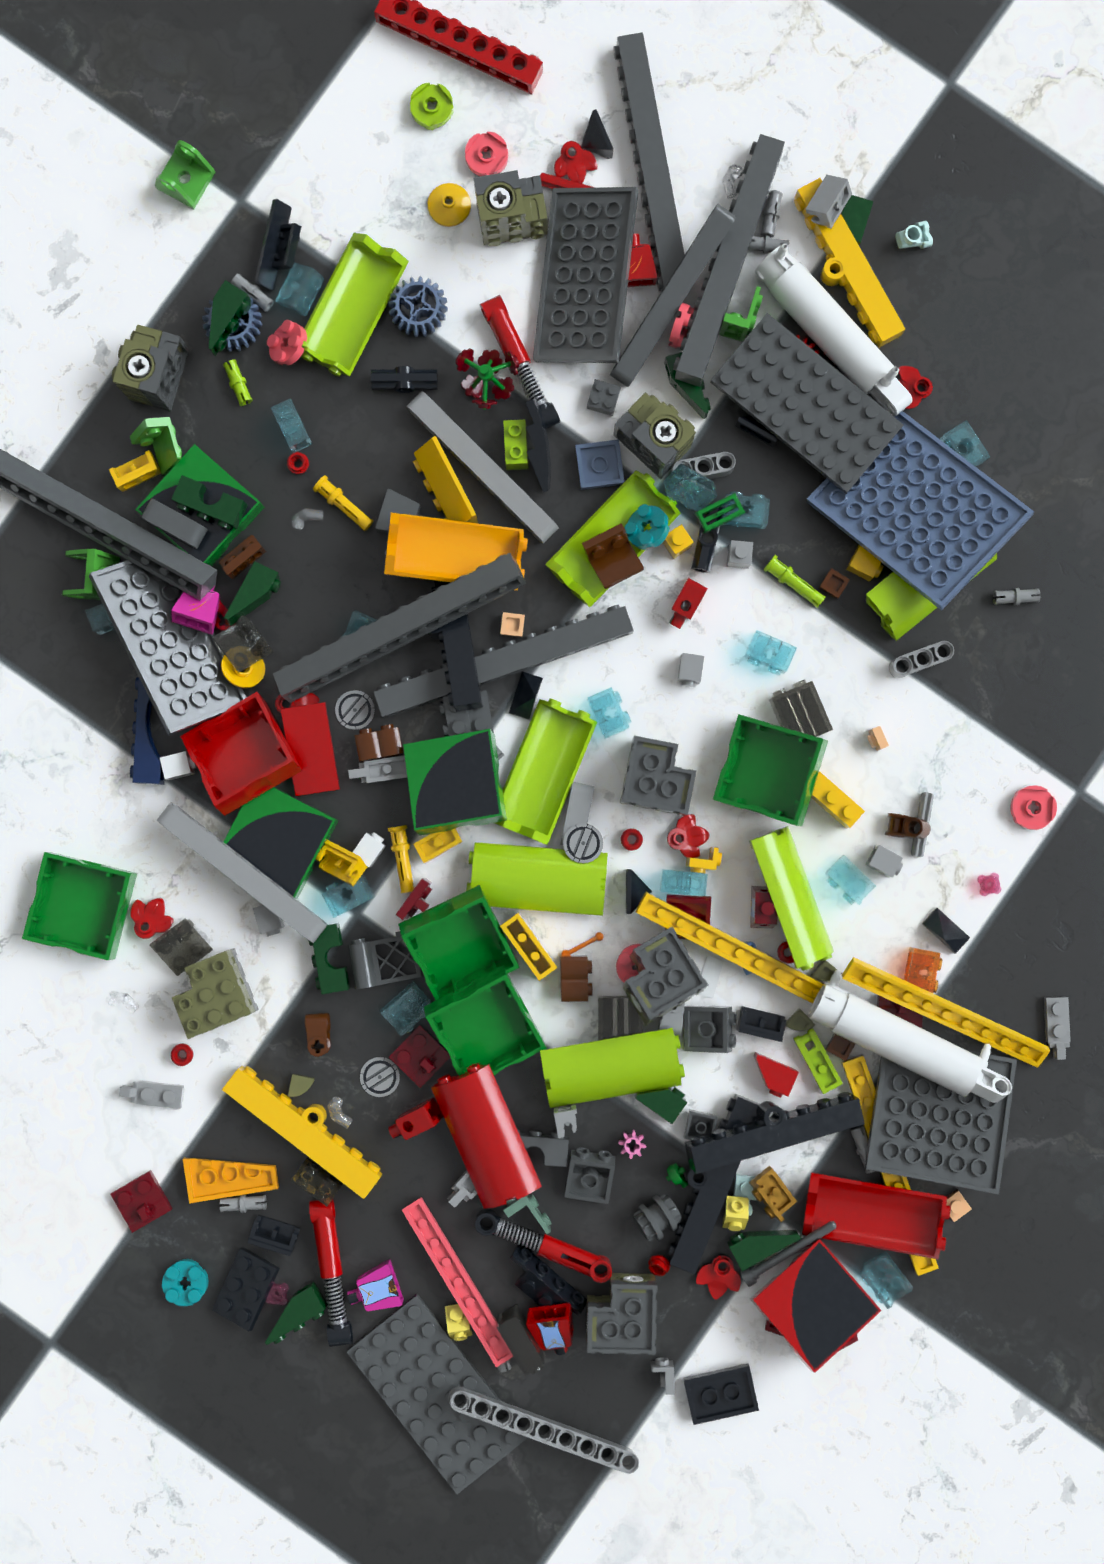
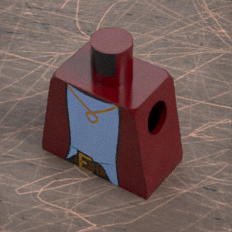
M751 886L750 928L773 929L777 925V913L767 886Z

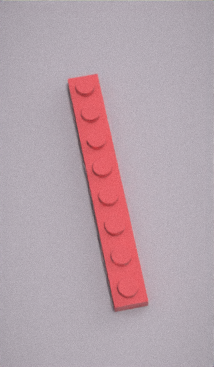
M420 1197L403 1208L402 1212L494 1365L498 1367L514 1357L516 1352L423 1198Z

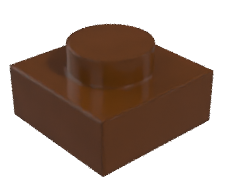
M831 568L819 589L838 599L850 579Z
M834 1033L825 1050L846 1061L856 1043Z

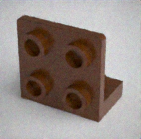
M622 523L582 543L586 557L605 589L644 570L641 561L629 543Z

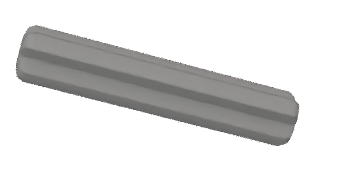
M923 792L920 798L917 818L926 820L928 823L930 822L934 794ZM919 823L915 826V833L920 831ZM927 837L924 839L913 838L912 856H924Z

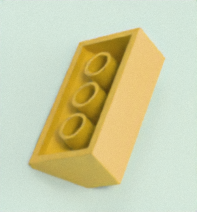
M432 437L414 452L416 460L413 461V464L418 473L423 472L426 478L423 480V483L428 493L433 492L436 499L432 501L437 511L442 510L446 520L478 523L476 513L437 437Z

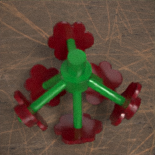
M471 348L468 350L464 349L458 355L455 363L459 372H466L470 366L478 371V376L468 375L466 380L461 382L465 395L478 399L472 400V403L478 404V408H483V410L491 408L493 404H497V401L487 399L489 381L495 384L492 387V393L495 394L494 397L497 400L501 398L504 400L508 399L514 390L513 380L510 377L497 380L494 374L508 367L511 374L518 375L517 368L519 367L517 357L511 351H506L505 363H503V360L499 358V351L484 350L482 356L478 358V364L480 365L478 366L473 363L474 350Z

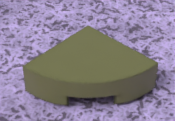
M824 960L821 961L810 977L818 981H830L831 976L837 969Z
M800 1008L786 1021V1026L796 1031L809 1030L815 1026Z
M292 1074L288 1097L304 1094L310 1089L315 1078Z

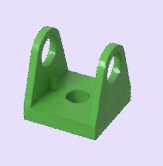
M178 140L175 150L163 172L156 178L155 187L195 209L213 178L215 170L197 149L182 140ZM188 174L191 176V179L188 183H181L180 177Z
M97 549L66 551V557L87 560L84 589L63 590L62 596L100 600L89 575L91 572L120 563V557Z

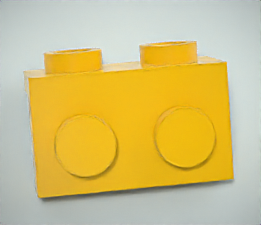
M710 847L709 860L686 858V866L691 867V872L705 873L706 869L716 870V866L721 864L722 853L718 852L719 848Z

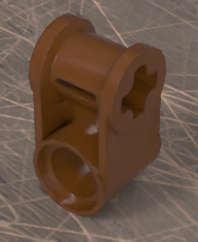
M888 813L889 824L885 835L899 838L924 839L930 834L931 827L926 820ZM919 823L920 831L915 833L914 827Z
M329 1013L305 1015L307 1048L313 1056H322L328 1053L331 1048ZM318 1042L324 1044V1048L320 1049V1052L319 1048H315V1044Z

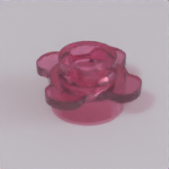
M991 873L988 876H978L977 882L980 883L981 888L979 893L982 896H987L990 893L999 894L1001 892L1000 881L998 880L999 875Z
M274 1282L266 1302L268 1304L285 1305L288 1301L286 1293L289 1290L288 1284H275Z

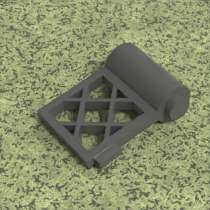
M400 931L395 932V937L365 942V938L352 940V945H348L355 989L422 977L420 966L409 958L410 951L405 955L396 949L399 942L403 940ZM397 941L394 946L389 944V942ZM385 943L392 949L386 958L383 959L377 955L375 945ZM394 950L405 957L398 968L387 962ZM378 958L383 961L380 966L378 964ZM408 959L415 964L416 973L406 975L400 971V968ZM385 963L396 970L391 978L381 980L380 970ZM398 972L403 975L395 977Z

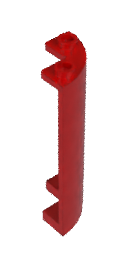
M475 1063L467 1067V1072L460 1076L450 1077L448 1074L440 1077L437 1080L438 1083L432 1086L431 1089L483 1208L487 1209L507 1204L506 1201L515 1197L517 1200L542 1187L489 1064L479 1065V1063Z
M811 1173L802 1235L807 1236L826 1223L834 1221L836 1229L823 1236L822 1239L938 1259L940 1251H945L946 1238L942 1237V1230L945 1219L949 1220L951 1207L947 1206V1196Z

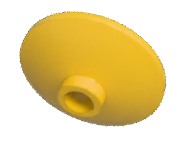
M445 183L437 186L428 198L429 214L435 222L442 226L452 227L461 224L468 217L471 210V201L468 193L464 188L454 183ZM447 199L453 201L450 205L445 203Z
M235 647L225 653L221 661V670L224 677L231 684L240 688H250L259 684L263 679L265 664L262 657L256 651L247 647ZM238 668H242L245 673L240 672Z

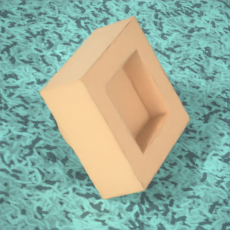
M503 612L500 635L522 638L525 615Z
M880 726L868 730L869 735L867 737L872 748L875 747L878 751L889 746Z
M956 1189L947 1196V1206L951 1207L950 1218L953 1222L972 1210L959 1190Z

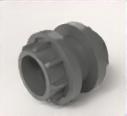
M657 1194L651 1197L653 1204L648 1208L644 1204H640L637 1206L638 1211L633 1215L635 1224L648 1241L653 1239L661 1240L664 1238L662 1234L664 1229L668 1227L673 1232L678 1228L677 1224L681 1221L679 1210L671 1198L665 1194L660 1197Z

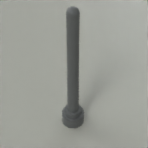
M830 1221L758 1266H752L744 1271L741 1270L740 1274L748 1287L757 1283V1279L760 1278L759 1275L835 1230L836 1223Z

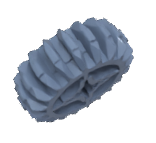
M421 276L418 278V282H415L413 277L410 278L409 284L403 280V287L396 286L395 290L397 293H391L390 295L393 301H389V307L392 308L389 310L390 316H394L392 319L393 323L398 324L400 331L405 328L407 335L413 331L415 337H418L420 331H422L423 336H427L426 330L428 329L431 333H434V325L440 328L442 325L439 320H445L446 315L444 313L448 312V307L445 306L447 298L443 297L444 291L442 289L438 290L439 286L437 283L431 285V279L429 278L425 283ZM418 292L416 296H408L412 293ZM427 294L435 300V309L426 303ZM402 304L410 310L409 319L401 313ZM418 304H422V308L420 309V307H419V309H418V310L416 309V311H415V307H414V306H415V305L418 306ZM421 317H428V319L418 322Z
M250 298L251 307L248 311L249 322L247 324L240 318L237 330L234 333H230L227 338L226 346L228 351H232L234 346L240 351L242 344L248 348L249 340L251 342L256 341L253 335H260V331L257 328L262 327V322L259 321L262 315L260 312H257L259 308L257 304H253L252 298ZM209 300L211 308L205 307L204 309L208 315L202 316L203 321L206 322L203 324V328L207 331L206 336L208 338L210 337L212 300ZM242 331V333L233 336L236 332Z

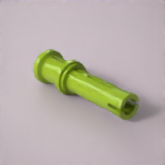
M774 555L763 570L765 572L769 571L778 578L779 583H786L818 608L825 599V596L797 576L791 566L787 567L777 559V555Z

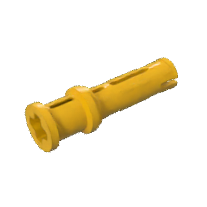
M326 475L313 487L314 492H319L326 498L329 505L338 507L361 527L363 531H366L372 525L373 520L343 495L341 488H336L329 482Z
M407 825L387 828L391 834V850L395 852L401 893L412 892L414 884L408 849L411 846L407 842Z

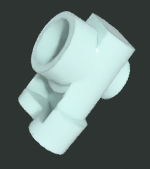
M927 221L910 225L895 235L899 249L917 246L923 249L933 245V238L929 233Z

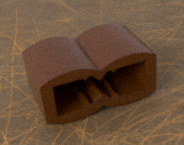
M393 724L381 726V730L372 732V728L359 730V735H354L359 762L404 754L399 728H394Z
M587 955L560 956L561 1002L588 1001V996L593 994L592 983H588V974H592V960H588Z

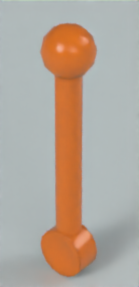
M598 932L595 934V937L570 950H564L562 956H570V954L595 941L603 940V934Z

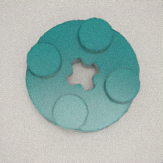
M647 504L641 505L631 515L628 523L625 525L629 541L642 550H648L647 548L652 546L654 548L664 542L669 533L668 516L659 507L648 506ZM650 523L651 529L644 531L645 526Z
M182 1259L167 1269L162 1279V1289L168 1302L178 1306H190L202 1298L207 1291L209 1281L207 1272L198 1265V1262L191 1259ZM183 1277H187V1281H191V1285H188L187 1288H183V1285H180Z

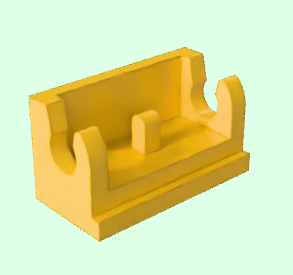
M149 450L144 455L117 468L112 467L109 469L116 487L122 492L161 474L160 468L152 452Z
M329 840L325 841V845L316 857V860L321 861L318 866L321 870L351 886L356 884L367 869L360 856Z

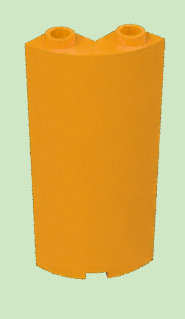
M391 512L384 574L454 582L459 576L467 575L475 571L479 566L487 565L495 561L497 557L511 553L524 577L525 569H521L522 551L526 552L528 539L524 538V529Z

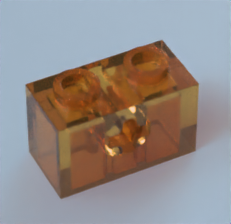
M910 947L903 980L931 993H936L938 989L937 971H940L942 967L941 953ZM926 970L927 975L922 976L919 974V971Z

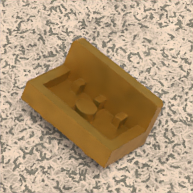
M768 1166L749 1182L754 1189L751 1193L758 1202H764L766 1205L764 1210L771 1219L776 1218L780 1222L785 1220L782 1214L797 1201L774 1169Z

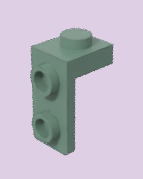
M533 1194L518 1200L515 1197L506 1201L507 1204L504 1205L503 1211L508 1218L527 1205L545 1233L549 1234L551 1232L550 1225L552 1222L545 1212L541 1214L537 1208L539 1203Z

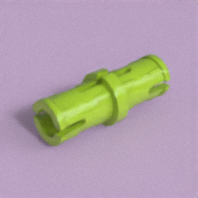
M229 360L230 365L225 362L223 367L229 377L230 388L234 389L239 405H247L245 401L250 404L253 400L245 385L247 381L240 373L237 361Z

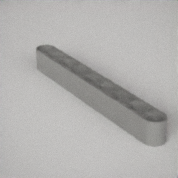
M421 391L406 406L409 412L433 436H436L438 441L542 544L559 529L557 524L426 393Z
M170 802L158 817L157 821L312 943L316 941L328 924L174 803Z
M454 1387L449 1393L450 1405L453 1410L627 1474L634 1473L639 1467L638 1457L628 1447L464 1387ZM457 1394L465 1395V1400L462 1404L453 1402ZM478 1402L486 1403V1408L482 1412L475 1410ZM504 1409L507 1411V1416L501 1420L497 1419V1412ZM520 1418H528V1423L526 1426H517V1422ZM542 1425H548L549 1431L546 1434H538V1430ZM569 1433L570 1438L564 1443L559 1441L561 1434ZM589 1440L591 1442L590 1447L587 1450H581V1443ZM605 1448H611L610 1456L606 1458L601 1457V1453ZM632 1456L630 1464H622L624 1457Z

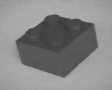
M595 379L587 403V409L613 416L621 387Z
M689 1109L684 1139L691 1140V1137L696 1135L707 1136L712 1134V1131L716 1128L717 1115Z

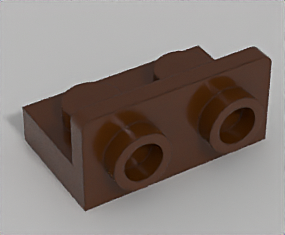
M250 535L223 557L219 564L223 567L222 569L226 574L234 579L267 551L253 535Z

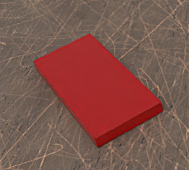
M326 702L282 708L281 714L286 741L302 769L301 772L292 776L295 795L300 796L339 790L340 785Z

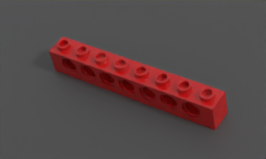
M380 0L374 11L377 23L531 95L543 73V62L537 56L527 55L521 52L518 47L508 46L494 36H486L475 27L469 28L456 18L450 19L443 16L440 11L428 9L417 0ZM399 11H405V12H406V13L403 14V15L397 14ZM419 20H425L423 24L416 23ZM438 29L445 30L443 33L436 32ZM458 38L465 39L463 42L455 41ZM477 47L484 48L483 51H476L475 49ZM497 56L504 57V59L500 61L495 60L494 58ZM517 65H521L524 68L521 70H517L514 67Z

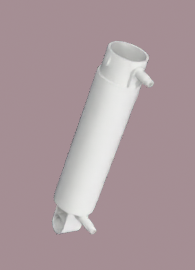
M787 244L777 247L758 265L755 273L770 289L769 292L847 379L867 395L870 394L880 406L894 417L912 403L911 394L896 378L899 368L887 359L803 264L797 262L792 257L790 252H788Z
M839 970L834 971L829 984L822 986L813 1002L809 1013L810 1019L830 1028L831 1032L963 1097L972 1092L990 1102L996 1103L1012 1091L1011 1082L1006 1077L987 1068L991 1052L990 1044H984L980 1056H977L837 987L841 975Z

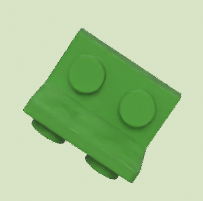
M756 287L746 319L738 313H725L719 332L720 336L743 342L746 335L748 336L751 333L763 295L759 294L761 287Z
M170 417L144 419L130 435L132 445L148 446L153 444L162 475H167L181 460L182 451L177 444L176 430L171 423Z

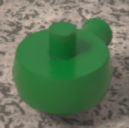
M677 1164L670 1165L667 1168V1181L672 1180L675 1185L680 1184L682 1188L687 1187L688 1182L683 1174L686 1172L685 1168H680Z

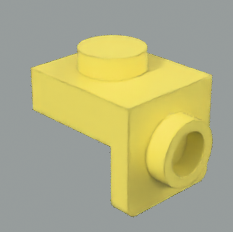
M727 1196L722 1228H728L731 1231L745 1230L749 1219V1199Z
M458 1304L445 1306L449 1337L455 1341H463L467 1339V1336H472L470 1323Z

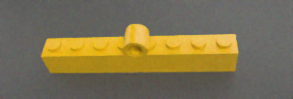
M818 178L797 190L794 204L797 210L802 211L805 216L804 220L807 228L814 232L817 246L823 249L826 254V263L821 271V280L828 286H836L837 284L841 287L844 286L848 293L849 303L856 307L860 322L863 325L865 324L869 330L868 336L870 340L880 348L900 337L905 331V327L841 213L831 229L811 221L815 215L808 214L806 207L822 183V179ZM830 270L836 271L837 274L831 273Z
M249 1066L239 1067L222 1090L352 1191L365 1199L383 1174L380 1172L381 1168L372 1161L368 1163L362 1158L363 1154L356 1148L352 1147L350 1149L344 1144L345 1140L337 1134L332 1135L327 1131V1126L323 1124L327 1117L325 1108L320 1104H312L306 1110L302 1107L297 1108L291 1103L292 1099L284 1093L280 1095L273 1090L275 1087L265 1079L262 1081L256 1077L257 1073ZM310 1113H316L318 1115V1120H312L310 1118Z

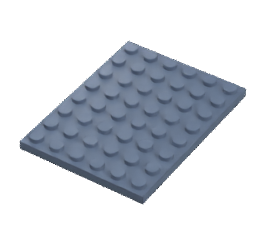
M902 411L895 418L904 426L847 494L826 478L807 498V503L942 611L1033 516L1034 511Z

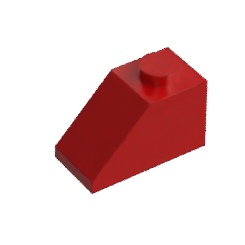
M755 1052L753 1055L765 1086L770 1089L769 1093L779 1098L782 1095L789 1097L799 1072L794 1068Z

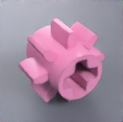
M634 1129L632 1134L629 1135L623 1132L624 1141H618V1144L624 1145V1148L621 1149V1154L629 1153L630 1159H632L634 1154L641 1157L640 1149L646 1148V1144L640 1143L644 1138L643 1134L636 1136ZM634 1139L638 1145H634L633 1149H630L627 1143H631V1140Z

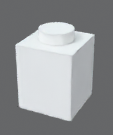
M187 751L160 757L166 780L195 774L194 768H197Z
M375 832L372 835L366 833L353 853L360 856L366 866L372 867L386 847L382 843L384 839Z

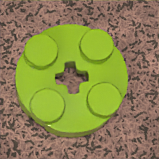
M424 83L418 86L411 95L410 110L413 119L427 130H434L446 124L454 112L453 100L449 90L438 83L437 85ZM429 101H430L431 103L436 102V103H437V104H436V108L433 109V110H432V109H430V110L427 109V108H428V104H427V103H428Z

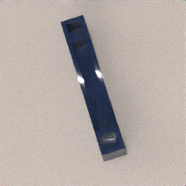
M136 677L135 689L138 690V699L134 701V712H137L132 727L133 734H135V743H132L131 746L134 765L130 767V778H133L132 783L164 785L165 778L160 762L161 756L154 744L151 733L153 704L140 678Z

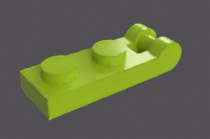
M813 1028L807 1030L805 1035L801 1037L798 1035L793 1038L822 1094L843 1084ZM812 1041L814 1047L807 1050L805 1044Z

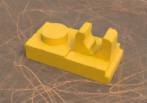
M455 828L450 831L432 833L413 845L423 863L426 864L463 841Z

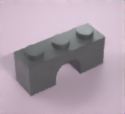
M517 1129L526 1149L536 1146L544 1152V1165L567 1167L568 1136L558 1138L557 1131H553L551 1135L542 1134L540 1130H529V1133H521L520 1129Z

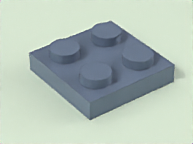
M619 439L575 445L581 490L616 486L624 483Z

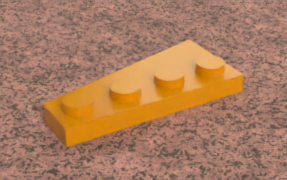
M183 1158L189 1204L279 1188L276 1165Z

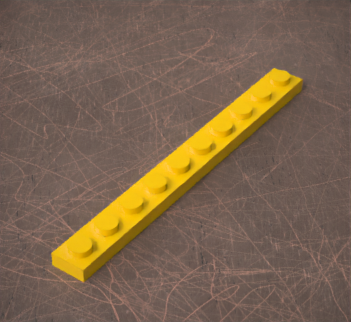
M645 892L635 911L667 929L673 927L676 934L812 1004L824 983L648 892Z
M855 957L851 959L842 973V978L984 1044H990L991 1047L1037 1068L1050 1052L1048 1046Z
M859 1055L843 1061L841 1064L852 1094L860 1100L865 1123L863 1126L869 1139L876 1089L863 1055ZM880 1172L885 1186L911 1190L907 1177ZM909 1254L917 1276L939 1269L936 1259Z

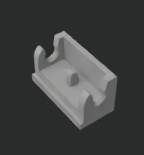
M826 174L806 207L808 214L815 215L811 219L812 222L827 226L830 229L833 227L852 195L848 179Z
M576 1104L554 1107L558 1138L564 1137V1124L569 1126L571 1123L573 1133L576 1132Z

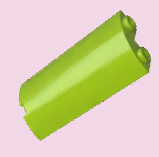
M354 232L304 328L307 333V342L303 341L302 348H304V352L301 358L311 363L315 361L329 368L328 371L335 376L340 377L343 374L350 377L391 297V293L395 290L409 261L396 249L381 247L367 234Z
M636 470L545 564L561 583H564L589 608L608 589L603 587L587 559L582 543L621 523L625 528L631 515L643 504L659 507L668 516V526L681 514L676 507V500L670 495L665 496L658 492L654 486L655 480L648 473L643 475ZM650 523L645 526L644 531L651 529ZM629 541L639 557L645 550L637 548Z
M997 553L974 577L997 560ZM894 572L866 594V603L881 617V626L895 641L937 608Z
M549 698V701L539 699L503 787L507 821L494 823L548 845L597 724L596 721L590 719L591 714L582 710H578L575 713L560 707L561 702Z
M789 826L749 840L794 959L795 968H801L802 971L814 967V962L818 960L824 961L832 958L834 950Z
M475 842L474 851L469 852L472 876L471 883L467 882L466 891L480 885L491 907L603 916L608 853L601 852L592 862L578 863L570 859L564 849Z
M673 1028L541 1050L540 1055L550 1108L681 1086V1078L685 1077L683 1064H679L677 1049L681 1048L679 1036H674Z

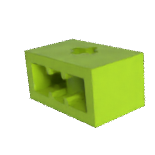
M525 419L505 420L503 424L506 470L528 469Z

